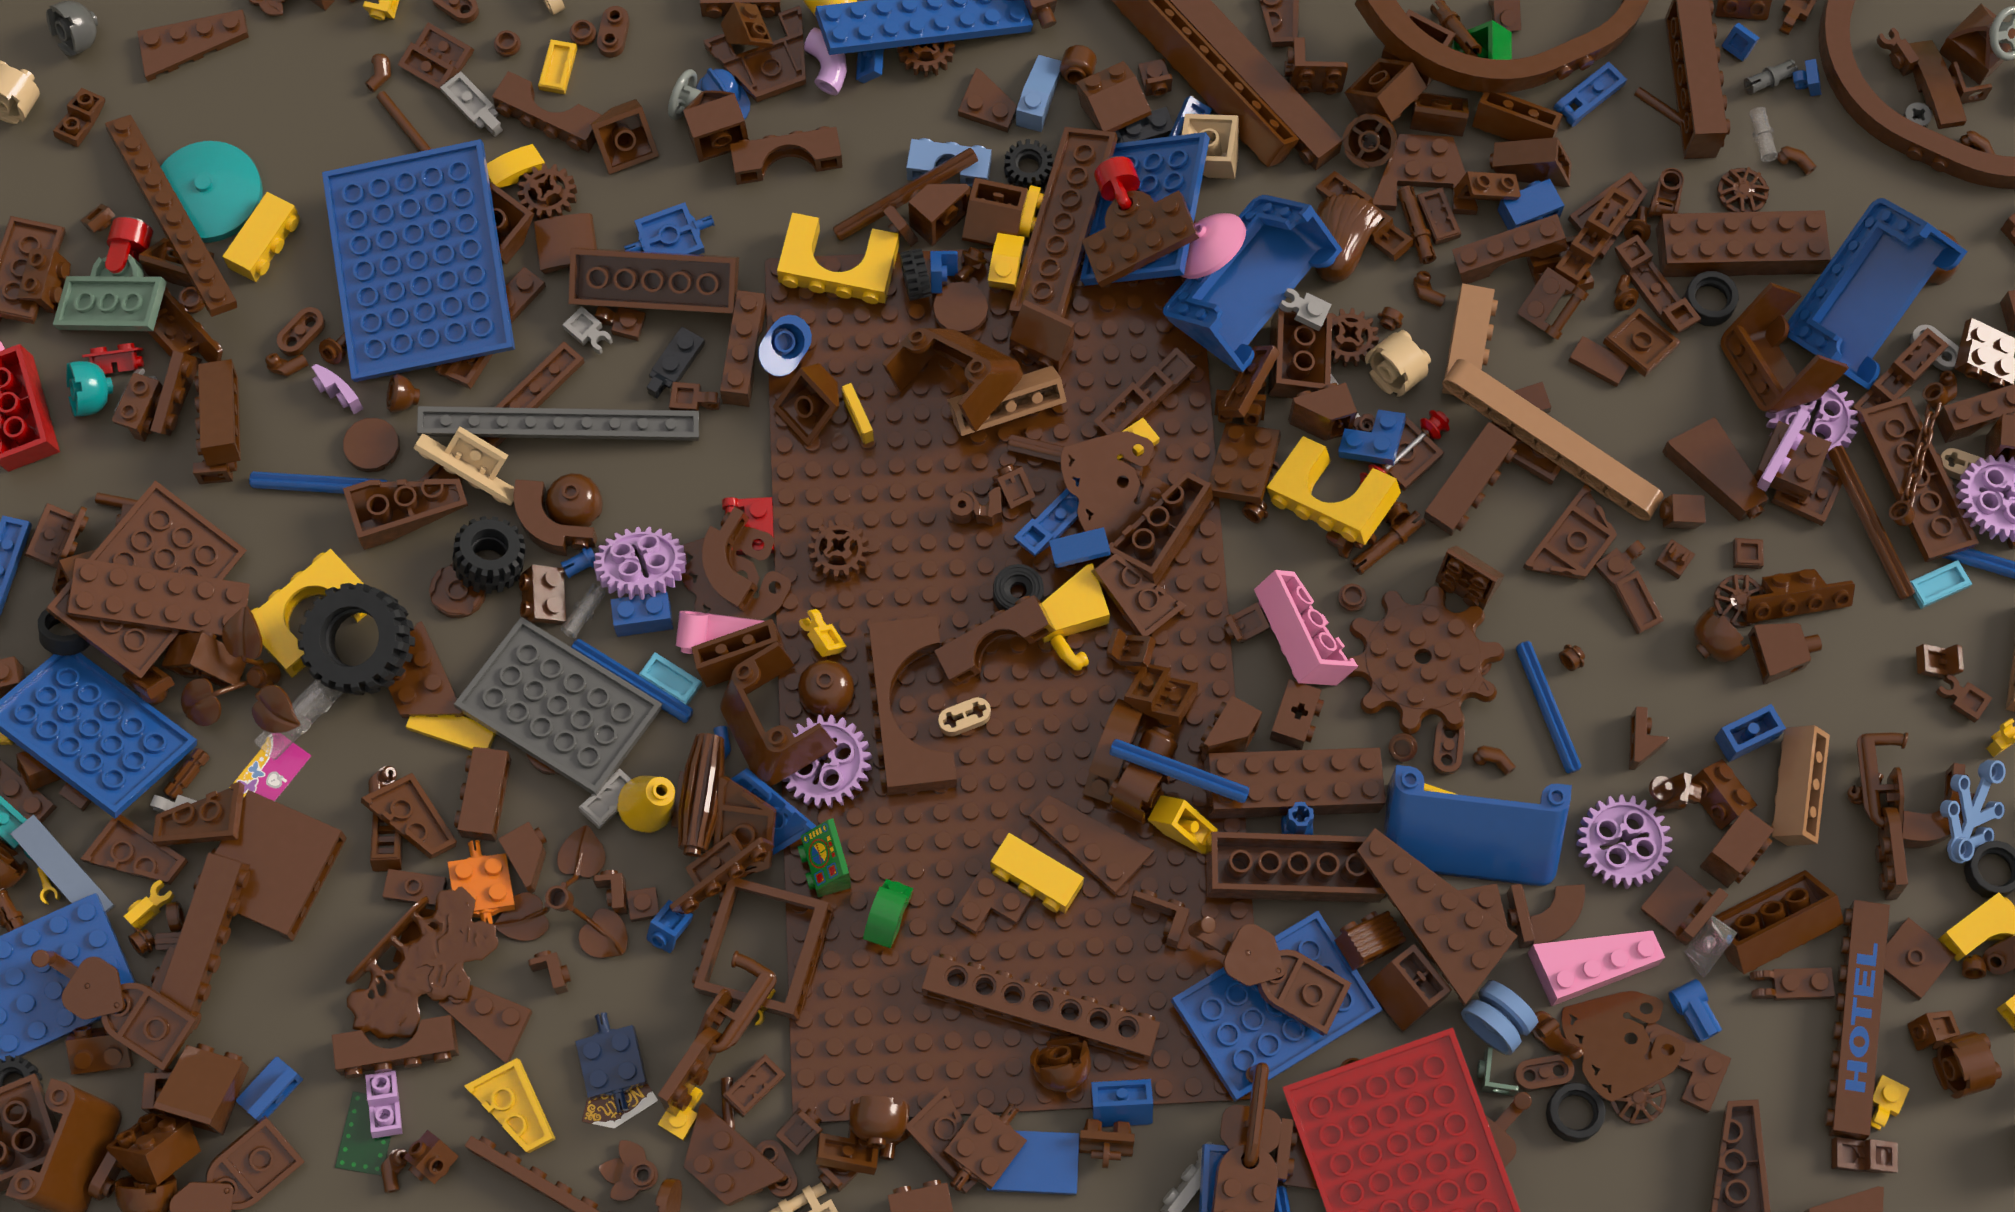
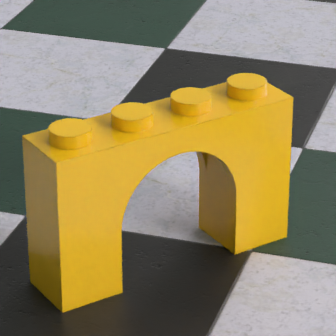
M792 213L777 268L779 283L789 288H797L799 286L809 288V290L815 293L829 292L845 299L854 297L870 304L878 302L885 304L899 249L898 233L872 228L866 254L862 262L849 271L833 272L820 266L814 258V251L820 232L819 218Z
M1303 436L1267 486L1272 504L1279 509L1286 508L1293 511L1303 520L1310 519L1318 523L1326 531H1336L1350 542L1357 541L1365 545L1401 494L1397 479L1372 468L1358 490L1351 497L1335 503L1322 502L1311 495L1312 489L1331 460L1326 446Z
M331 548L326 553L323 552L313 559L312 564L304 571H299L293 575L290 583L283 589L274 591L269 596L268 601L260 608L257 607L251 610L262 636L263 648L291 678L306 667L301 660V656L305 655L304 651L298 649V639L290 632L289 627L290 616L296 605L311 596H327L325 590L331 587L339 589L340 585L345 583L353 585L357 583L364 584ZM357 613L352 615V617L358 623L367 614Z
M1998 892L1949 929L1938 940L1956 954L1954 959L1958 962L1984 942L1991 940L2001 941L2015 934V907L2007 897H2003ZM2014 995L1999 1006L1997 1010L2015 1031Z

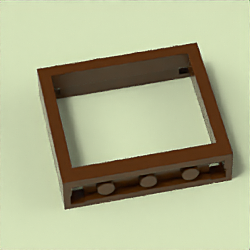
M739 878L730 880L722 886V890L719 893L721 903L718 911H714L711 917L710 928H712L709 939H705L701 949L702 962L700 967L695 968L692 976L693 988L699 994L713 998L722 989L726 988L731 993L733 1003L739 1005L747 994L746 992L709 983L739 890L812 909L814 912L785 1003L767 998L760 1008L761 1011L799 1021L833 913V907L827 901Z

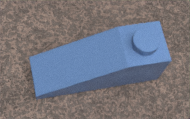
M1038 55L1016 109L1017 126L1042 132L1060 77V60Z

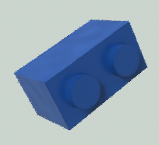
M1548 179L1543 182L1539 180L1534 181L1525 189L1520 190L1521 197L1518 200L1501 199L1498 207V212L1507 229L1511 230L1555 214L1560 218L1565 205L1553 183Z
M662 592L656 593V597L645 594L644 600H641L639 595L634 596L632 600H629V597L611 599L613 625L617 637L673 629L668 592L665 594Z
M1770 704L1722 727L1714 738L1727 761L1731 762L1778 739L1786 727L1773 705Z

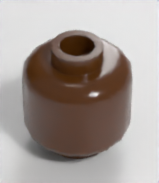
M1083 45L1070 46L1063 54L1060 74L1067 82L1073 85L1093 75L1097 64L1095 53Z
M1154 726L1153 729H1146L1143 732L1138 747L1173 759L1178 748V742L1174 739L1175 734Z

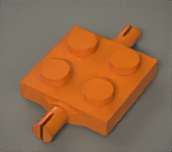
M472 840L468 842L469 858L448 862L451 890L455 891L458 887H463L475 899L472 917L480 918L481 921L493 924L492 916L499 912L515 910L506 853L490 856L482 855L480 841L475 840L476 850H474Z

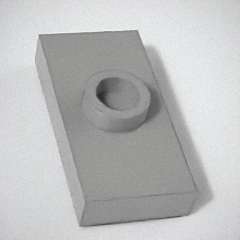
M619 768L605 783L597 795L592 794L579 806L578 810L600 829L618 812L619 793L631 778Z

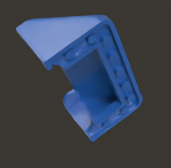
M1261 195L1253 199L1238 216L1246 227L1245 240L1240 250L1225 266L1216 272L1201 278L1186 279L1163 308V314L1168 321L1228 366L1243 372L1251 365L1255 355L1253 349L1248 344L1278 309L1281 301L1287 298L1284 296L1287 288L1294 289L1311 267L1326 268L1331 266L1342 251L1340 245L1310 204L1269 195Z
M1876 199L1869 205L1789 319V333L1787 337L1814 355L1818 354L1847 364L1849 369L1844 375L1869 390L1880 373L1879 364L1872 358L1937 267L1945 271L1952 270L1960 263L1968 251L1923 219L1887 199Z
M1396 765L1388 783L1384 835L1435 874L1546 886L1553 881L1557 874L1571 801L1572 785L1550 784L1542 791L1540 804L1424 791V776L1417 768Z

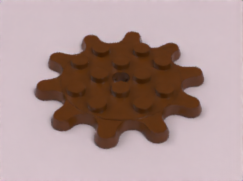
M1438 586L1429 588L1425 593L1423 602L1417 605L1405 603L1402 596L1396 591H1388L1383 595L1381 601L1385 609V616L1382 620L1369 621L1360 617L1354 619L1350 624L1351 634L1363 642L1364 651L1360 655L1347 658L1348 660L1353 658L1358 665L1347 677H1362L1370 685V690L1363 696L1360 702L1362 711L1371 715L1376 714L1384 707H1393L1400 714L1399 727L1401 731L1410 735L1419 731L1423 718L1428 715H1436L1443 720L1447 728L1458 730L1463 727L1465 722L1464 714L1461 711V704L1464 700L1475 698L1486 703L1493 701L1497 695L1496 687L1483 678L1482 669L1486 664L1501 661L1504 657V648L1497 642H1483L1476 637L1475 631L1485 619L1484 611L1475 605L1470 606L1461 613L1449 611L1445 607L1446 593ZM1427 652L1431 660L1426 664L1418 663L1415 655Z

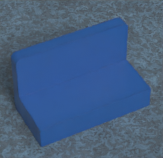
M1104 527L1049 540L1055 567L1057 568L1111 554Z
M275 1057L241 1093L236 1102L257 1121L265 1115L268 1118L303 1081V1078L279 1057Z
M1151 1079L1091 1082L1093 1119L1101 1121L1102 1127L1114 1126V1123L1117 1121L1129 1122L1130 1125H1148L1153 1123Z

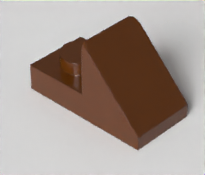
M1636 706L1631 714L1629 770L1638 768L1669 740V737L1650 735L1652 718L1647 717V707Z

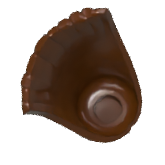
M1339 194L1338 196L1332 195L1327 197L1319 204L1317 209L1318 216L1342 248L1341 253L1336 257L1331 266L1326 268L1315 267L1318 275L1327 282H1342L1354 272L1371 233L1383 219L1382 213L1375 205L1353 194Z

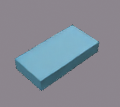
M1958 560L1910 581L1915 590L1913 597L1920 609L1972 585Z
M654 652L639 673V676L686 705L690 703L702 686V681Z

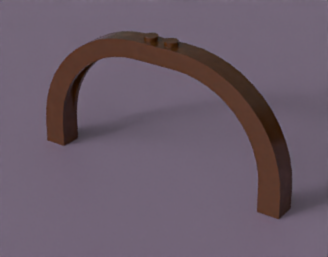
M1356 0L1354 5L1377 38L1400 60L1413 62L1418 72L1433 80L1464 90L1483 93H1507L1535 88L1557 78L1563 80L1575 70L1589 68L1595 61L1609 54L1627 38L1644 12L1649 0H1622L1617 12L1594 30L1545 52L1510 60L1479 58L1459 52L1438 42L1420 29L1407 16L1397 0Z
M1826 0L1819 26V52L1822 66L1836 98L1856 123L1885 145L1907 155L1911 160L1920 161L1931 166L1938 172H1944L1961 180L1982 186L2015 189V157L1994 155L1965 146L1905 118L1883 102L1863 78L1853 56L1850 42V19L1856 0Z

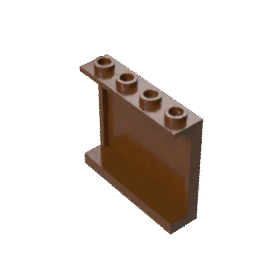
M248 790L245 797H243L238 840L221 841L218 848H214L211 853L250 864L248 869L250 871V879L247 886L242 888L238 898L241 904L237 915L276 931L283 938L293 942L347 837L342 830ZM200 875L197 877V879H196V881H195V883H194V887H193L194 892H193V894L195 893V890H196V887H197V884H198Z

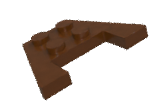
M800 5L778 13V19L786 37L773 41L772 47H757L736 55L732 45L728 44L724 33L703 40L706 50L726 71H729L734 76L736 81L756 102L806 84L803 23Z
M1399 134L1396 149L1387 163L1373 198V204L1381 210L1395 211L1397 207L1398 185L1451 188L1453 214L1476 215L1478 211L1475 199L1455 198L1454 188L1466 172L1453 137Z

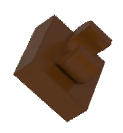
M1671 539L1655 562V565L1679 579L1695 554Z

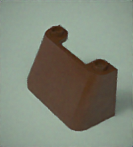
M51 1078L44 1099L50 1110L62 1114L40 1173L33 1170L17 1172L11 1179L5 1196L25 1207L41 1212H86L92 1199L88 1195L89 1185L108 1152L106 1146L115 1140L122 1120L121 1111L108 1101L66 1082Z

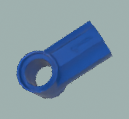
M1295 802L1294 806L1288 809L1287 815H1283L1281 818L1282 834L1313 835V808L1308 807L1305 802Z
M1691 980L1669 991V998L1678 1014L1684 1016L1698 1043L1722 1031L1708 1005L1707 993L1699 980Z

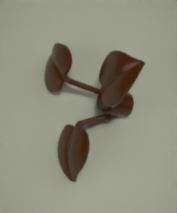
M242 607L224 625L222 640L230 655L233 657L242 656L243 662L255 665L247 673V680L213 692L212 684L208 679H194L185 686L182 692V710L186 717L200 726L212 725L218 721L221 715V704L216 697L251 685L255 688H261L255 694V698L258 701L252 707V715L257 725L271 733H283L293 730L301 724L294 713L292 703L286 692L281 687L274 685L281 678L280 669L273 662L264 663L262 659L254 660L262 652V636L249 607Z
M588 825L574 831L565 840L558 852L557 864L559 870L567 875L574 874L573 877L566 882H562L561 886L555 885L547 890L544 909L542 900L535 894L523 892L513 897L515 910L502 912L494 923L499 932L515 940L533 941L547 932L549 921L544 914L548 913L550 908L559 912L570 910L588 923L579 932L580 946L587 954L596 958L622 956L625 953L628 935L622 918L614 911L606 908L598 909L592 916V919L573 906V894L567 889L578 880L579 875L584 878H591L597 875L605 864L606 854L604 847Z

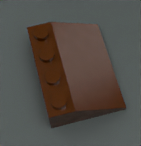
M35 1073L0 1087V1192L8 1189L11 1179L19 1171L33 1170L40 1173L58 1127L52 1110L45 1103V1093Z

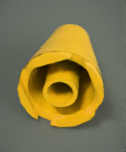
M638 776L631 779L623 786L619 793L617 810L621 820L630 829L635 831L653 833L662 829L673 816L675 789L671 781L664 777Z

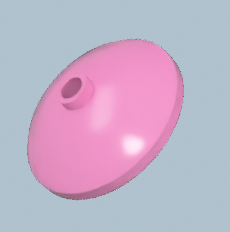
M1219 213L1194 223L1199 239L1190 243L1185 272L1181 277L1196 279L1210 275L1225 266L1237 254L1246 236V227L1238 216L1230 213Z

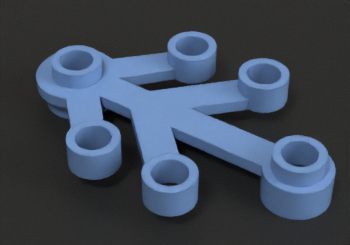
M1986 760L1979 765L1978 775L1981 780L1973 800H1971L1969 777L1967 775L1955 774L1951 778L1950 785L1952 790L1959 793L1964 821L1962 827L1959 820L1960 805L1957 801L1944 800L1940 806V813L1943 817L1948 818L1951 839L1947 845V852L1951 861L1955 863H1963L1970 860L1974 855L1976 847L1994 840V831L1989 827H1978L1975 835L1971 836L1974 827L1992 819H2000L2004 815L2005 809L2001 802L1989 801L1985 809L1981 810L1991 784L2001 783L2005 777V766L1999 760Z

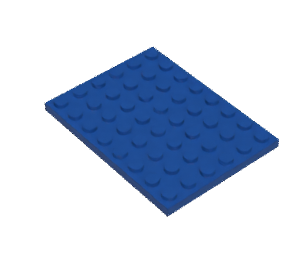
M481 139L322 172L351 379L354 382L515 350L485 149Z

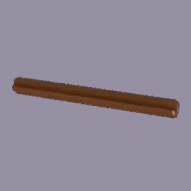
M972 148L964 150L833 227L834 233L839 240H844L885 216L883 211L890 205L897 209L906 204L916 190H922L927 184H940L978 161L977 155Z
M1840 445L1828 451V455L1898 597L1902 600L1915 594V590L1844 447Z

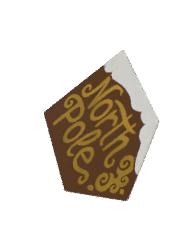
M648 1084L634 1087L625 1093L629 1110L622 1113H616L614 1097L603 1096L592 1100L587 1098L582 1122L616 1128L657 1102L658 1099Z

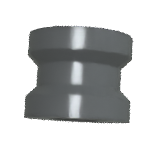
M1918 102L1910 104L1903 116L1927 128L1932 118V112L1928 106Z

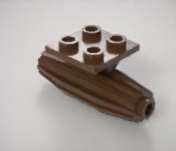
M711 733L696 734L684 771L679 773L671 828H678V848L683 850L684 855L690 857H700L701 853H705L708 850L718 819V813H716L719 777L725 776V747L723 737Z

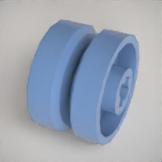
M1488 980L1478 992L1480 1000H1471L1462 1010L1461 1015L1468 1027L1485 1043L1505 1055H1511L1522 1042L1520 1035L1527 1036L1538 1024V1019L1525 1001L1512 990L1499 982Z

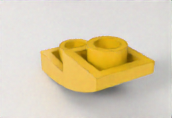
M533 144L520 147L487 163L489 182H492L499 188L517 184L520 175L533 173L532 167H536L538 171L542 170V164H545Z

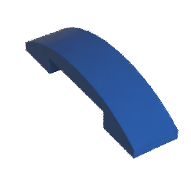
M1074 477L1073 480L1076 481V486L1078 487L1080 478ZM1066 488L1035 520L1032 518L1013 539L1035 557L1050 546L1049 540L1059 538L1078 519L1077 508L1079 499Z

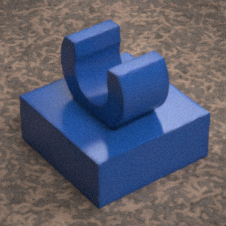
M1738 22L1725 39L1722 47L1743 62L1760 37Z
M1816 59L1806 60V71L1799 70L1793 72L1795 88L1797 90L1809 87L1811 96L1821 95Z

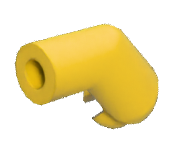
M1062 635L1052 638L1051 645L1056 653L1073 670H1082V667L1089 664L1086 654L1079 652L1075 655Z

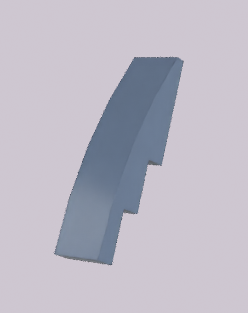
M34 814L11 833L13 838L71 903L97 893L106 913L115 906Z

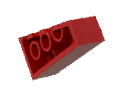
M20 344L0 351V466L9 472L60 452L34 357Z

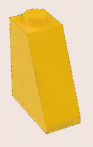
M1093 563L1086 565L1042 602L1056 630L1043 638L1044 643L1051 641L1057 635L1065 637L1109 624L1110 613L1099 581L1091 572L1094 569Z

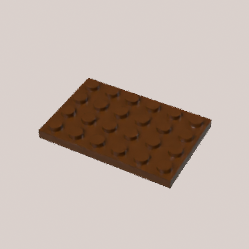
M155 480L89 559L223 580L247 550ZM71 580L46 608L48 613L139 680L142 679L173 639L180 633L177 631L67 616Z

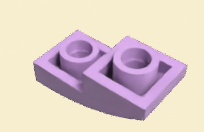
M315 364L312 366L316 375L312 380L320 393L326 391L330 399L336 396L342 407L346 408L349 406L353 414L363 410L359 398L339 376L320 365Z
M396 1071L365 1075L372 1138L403 1134Z

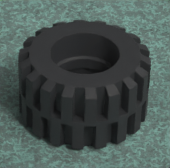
M482 516L480 521L472 519L469 521L468 526L464 524L460 528V533H457L455 536L452 567L453 571H456L457 579H463L465 587L472 586L473 591L478 593L480 590H485V594H491L492 590H496L499 593L503 592L504 587L511 588L514 585V581L519 580L523 571L525 544L523 535L518 534L519 529L515 525L510 527L509 521L505 519L502 522L498 521V517L492 516V519ZM481 550H493L502 555V557L496 560H485L475 553Z

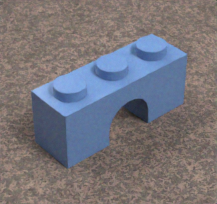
M926 138L919 140L911 139L906 167L907 180L913 181L964 150L972 148L978 157V161L960 172V184H967L972 189L975 178L989 180L991 149H986L979 145L972 147L961 146L955 142H933Z

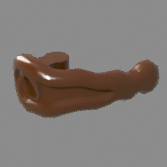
M1545 1011L1535 1013L1538 1024L1531 1033L1536 1040L1541 1042L1549 1051L1566 1057L1569 1056L1572 1060L1582 1057L1584 1049L1571 1044L1567 1039L1563 1038L1559 1029L1560 1025L1555 1018Z

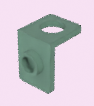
M1488 1047L1484 1052L1483 1060H1479L1477 1067V1078H1481L1480 1091L1515 1096L1519 1089L1518 1086L1489 1082L1493 1047Z

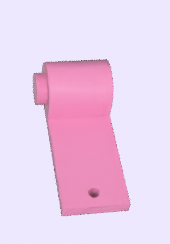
M680 611L676 646L681 647V652L693 654L691 648L693 646L764 621L696 611Z

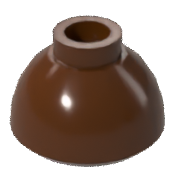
M395 374L392 376L386 399L389 412H402L411 405H417L420 398V389L414 388L413 384L402 375Z

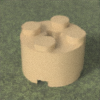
M1 60L0 120L17 124L19 120L22 122L25 120L37 101L40 91L33 82L35 77L31 72L25 69L19 71Z
M1401 330L1398 333H1392L1371 349L1365 356L1366 365L1369 362L1373 370L1369 373L1374 382L1384 392L1388 394L1395 392L1398 393L1396 397H1400L1427 376L1428 364L1431 363V358L1425 350H1420L1416 343L1412 341L1407 331Z

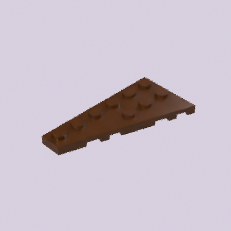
M1374 828L1359 847L1356 854L1375 881L1381 885L1388 895L1389 901L1400 912L1408 928L1429 958L1433 959L1446 982L1452 986L1459 996L1458 999L1465 1006L1518 935Z

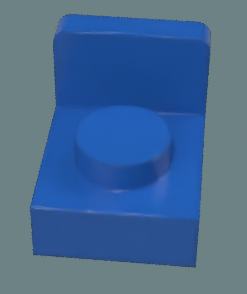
M930 251L931 293H942V282H947V276H955L958 273L957 251Z
M670 900L667 901L650 922L646 938L655 947L663 949L668 953L674 950L676 940L692 922L694 915L692 913L680 914L672 911L669 905L673 902Z

